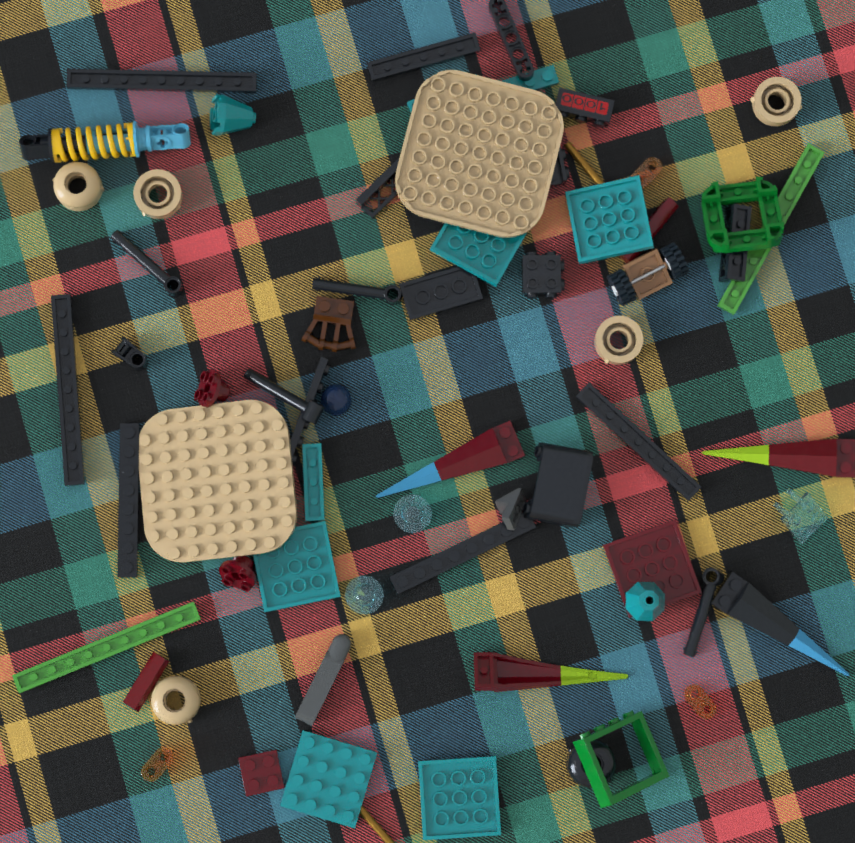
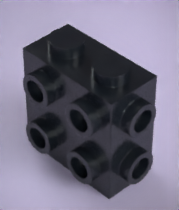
M527 252L526 255H522V296H526L527 299H537L538 296H545L546 299H555L557 296H560L561 290H565V280L561 279V272H564V260H561V255H556V252H545V255H537V252Z

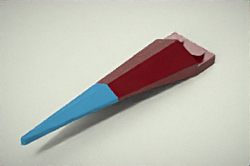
M508 421L482 433L377 494L376 497L380 498L508 464L525 457V454L511 421Z

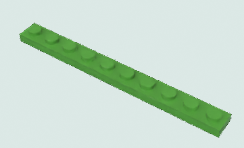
M809 143L778 196L784 225L825 153ZM771 248L748 251L745 281H731L717 307L732 315L736 313Z
M193 601L16 673L12 677L18 692L22 693L201 620V617Z

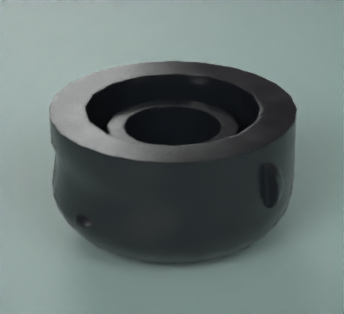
M593 740L590 742L595 755L600 760V767L607 783H610L616 768L614 753L607 743ZM575 746L568 748L566 759L568 774L580 786L592 788Z

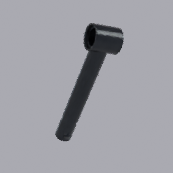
M116 230L111 235L113 243L122 247L125 252L163 284L171 297H178L182 294L183 285L179 278L167 274L123 235L124 232ZM172 283H178L176 290H169V286Z
M320 277L313 279L312 289L317 292L321 290L384 299L391 305H396L402 300L401 290L396 285L381 288L320 279ZM390 291H397L398 297L396 299H389L388 294Z
M250 368L244 374L246 380L303 412L301 415L303 419L317 424L325 409L323 405L311 399L309 402L303 400Z
M707 568L703 572L702 577L705 586L685 648H683V654L695 657L698 653L696 650L716 587L724 582V574L715 568ZM716 572L717 579L711 582L710 575Z

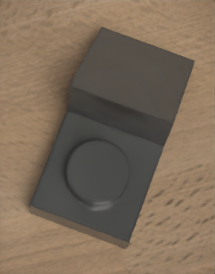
M517 488L495 501L507 530H515L524 504L527 502L522 488Z

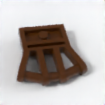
M316 296L313 321L304 333L301 341L305 343L307 341L319 348V350L330 349L332 352L347 348L356 349L351 329L354 301ZM318 322H322L320 340L311 335ZM328 323L336 324L333 342L325 341ZM341 325L346 326L349 340L338 343Z

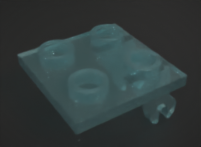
M788 488L786 492L798 503L790 511L783 508L777 502L773 506L783 514L780 518L798 542L803 544L828 519V516L808 492L800 497Z

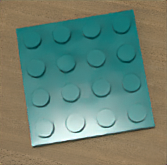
M639 175L565 192L579 265L654 248Z
M444 223L430 247V251L497 287L527 233L517 237L502 238Z
M325 521L297 526L285 544L277 550L253 555L264 612L341 597Z
M303 730L280 806L355 828L378 752Z
M496 756L418 761L423 840L501 835Z

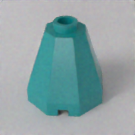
M216 94L212 98V103H215V106L210 108V130H213L211 132L212 135L221 136L248 129L252 124H255L256 113L253 112L252 107L225 95Z
M637 582L626 592L625 609L636 621H654L665 610V594L654 582ZM647 597H649V599H650V600H649V603H650V604H647V603H646V598H647Z

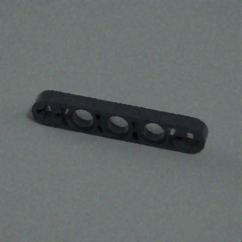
M490 0L489 12L517 77L522 81H529L533 77L534 68L504 0ZM496 3L498 6H500L501 14L499 15L497 8L494 7V4ZM501 19H507L509 21V25L503 27L499 24V21ZM508 35H514L516 37V41L514 43L507 42L506 37ZM514 52H522L523 58L515 59L513 57ZM524 63L525 69H526V70H529V71H528V75H525V73H522V65H521V64Z

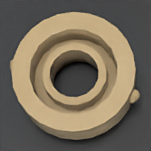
M771 77L764 80L758 86L753 97L750 98L756 117L762 123L769 126H782L789 123L798 111L802 109L801 94L798 87L784 77ZM769 96H779L784 102V108L780 110L771 108L768 103Z
M71 162L64 165L52 179L57 199L64 207L72 211H85L92 208L98 203L104 191L102 180L97 171L89 164L83 162ZM76 178H81L86 181L85 190L78 194L71 193L69 190L70 183Z
M155 169L145 172L136 181L133 191L134 200L143 216L146 215L153 219H165L172 216L181 207L182 189L178 180L170 171ZM156 187H162L167 191L166 199L160 203L150 200V192Z
M629 316L610 317L596 331L594 337L595 349L606 364H627L636 358L642 349V330ZM619 332L626 336L627 346L625 348L616 349L611 345L610 336L613 333Z
M170 676L161 681L158 680L151 696V706L155 715L161 721L171 725L191 723L201 704V695L197 686L190 679L182 676ZM172 691H179L185 697V703L179 710L171 709L167 704V697Z

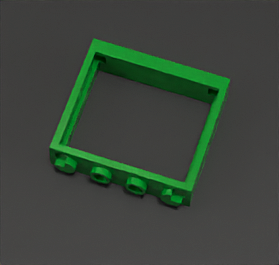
M632 710L625 713L622 719H619V717L608 721L609 725L606 727L604 724L593 728V733L590 734L589 731L579 735L580 739L573 742L600 808L611 806L669 777L642 711L634 713ZM631 723L653 774L612 794L590 742Z

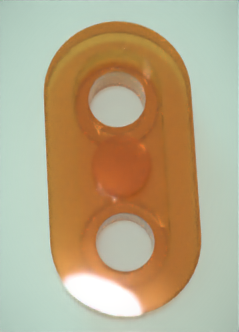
M650 157L633 172L631 177L640 176L643 190L660 174L662 163L659 159ZM650 165L655 167L654 171L649 170Z
M693 684L686 687L684 698L697 715L702 719L714 717L716 705L699 685ZM694 690L698 693V696L696 698H693L691 696V693ZM705 706L710 707L709 713L704 712L703 709Z
M168 747L159 748L142 767L141 775L143 779L148 782L159 779L174 761V752ZM163 753L168 754L167 760H162L161 755ZM150 768L155 769L154 775L148 773Z

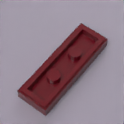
M153 652L123 702L139 712L169 661Z

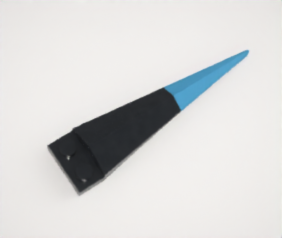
M731 571L714 595L711 605L724 614L846 676H850L843 667L756 588Z

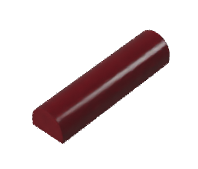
M670 197L664 199L648 219L652 239L679 207ZM642 251L621 255L619 258L627 263L637 258Z

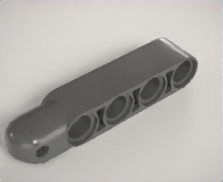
M339 634L333 639L295 715L296 719L313 726L351 648V640L347 635Z

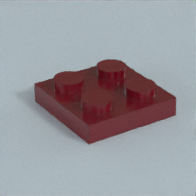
M277 749L238 758L246 797L285 788Z

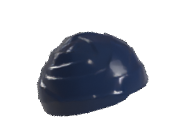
M340 384L330 385L321 395V405L325 407L324 410L330 415H342L351 405V394L346 387Z

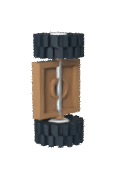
M673 242L659 249V252L655 248L622 265L624 271L619 269L607 275V280L616 300L621 306H624L672 284L671 278L675 280L687 274L689 268L681 250Z

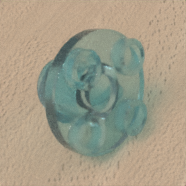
M411 494L398 500L394 507L393 517L396 525L401 530L407 533H417L429 525L432 510L426 499L419 495Z
M370 576L354 578L348 584L345 591V599L348 606L359 614L375 612L381 606L384 598L381 584Z

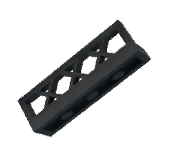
M399 158L356 199V204L372 219L398 195L396 190L393 192V188H396L395 184H393V178L396 174ZM383 187H391V195L389 197H380V190ZM369 201H378V208L373 213L365 206Z
M732 204L725 208L724 223L727 233L750 230L751 206ZM748 251L721 253L718 282L729 280L745 281Z

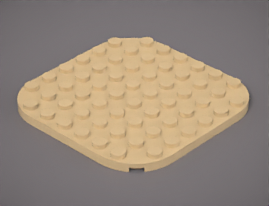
M459 70L438 72L422 83L414 100L395 174V187L400 201L409 211L420 217L485 234L512 238L527 233L538 223L545 208L564 131L562 114L555 105V102L542 92Z
M242 400L212 404L210 407L200 405L168 409L157 413L145 423L139 434V479L143 523L147 541L157 554L167 560L184 563L265 554L277 550L285 544L296 527L297 505L288 425L279 411L262 401Z

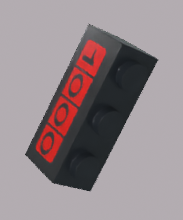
M559 87L555 105L561 112L563 119L569 117L579 123L590 122L596 127L604 128V126L608 127L615 100Z

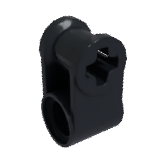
M122 337V341L115 350L112 349L111 353L135 370H144L148 366L147 357L135 345ZM136 357H143L140 365L134 364Z

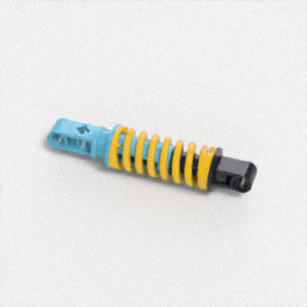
M133 121L132 123H123L124 129H122L120 123L116 124V130H112L110 124H107L106 130L103 131L100 125L95 127L96 131H91V127L86 126V135H82L81 128L76 127L75 136H71V129L69 127L65 128V136L62 137L60 134L63 133V128H49L48 134L22 136L19 139V144L24 160L31 161L50 158L52 164H56L62 161L68 162L70 157L73 161H78L80 155L85 161L89 160L90 155L94 160H98L100 155L104 159H108L111 154L114 158H119L121 153L126 158L129 156L139 158L143 150L152 152L153 150L188 148L191 145L189 126L184 123L158 126L146 125V127L141 128L138 127L136 121Z

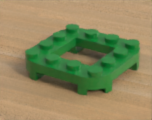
M756 177L755 181L727 185H719L718 181L711 183V186L702 193L701 208L707 241L714 252L733 253L767 249L778 246L781 243L784 222L782 221L776 185L763 180V177ZM758 201L763 229L727 233L721 205Z

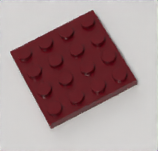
M676 520L603 545L624 607L626 592L637 582H654L665 594V605L702 593ZM649 597L646 598V603H647V604H650V603H649V600H650ZM626 610L628 618H631L632 616Z

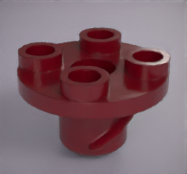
M213 369L203 371L200 375V384L195 391L194 399L198 401L199 405L210 407L214 402L226 401L230 394V387L227 382L221 380L218 371Z
M247 556L234 557L233 560L224 561L219 568V573L223 578L222 583L226 586H233L249 592L256 583V576L252 571L254 570L252 568L253 561Z

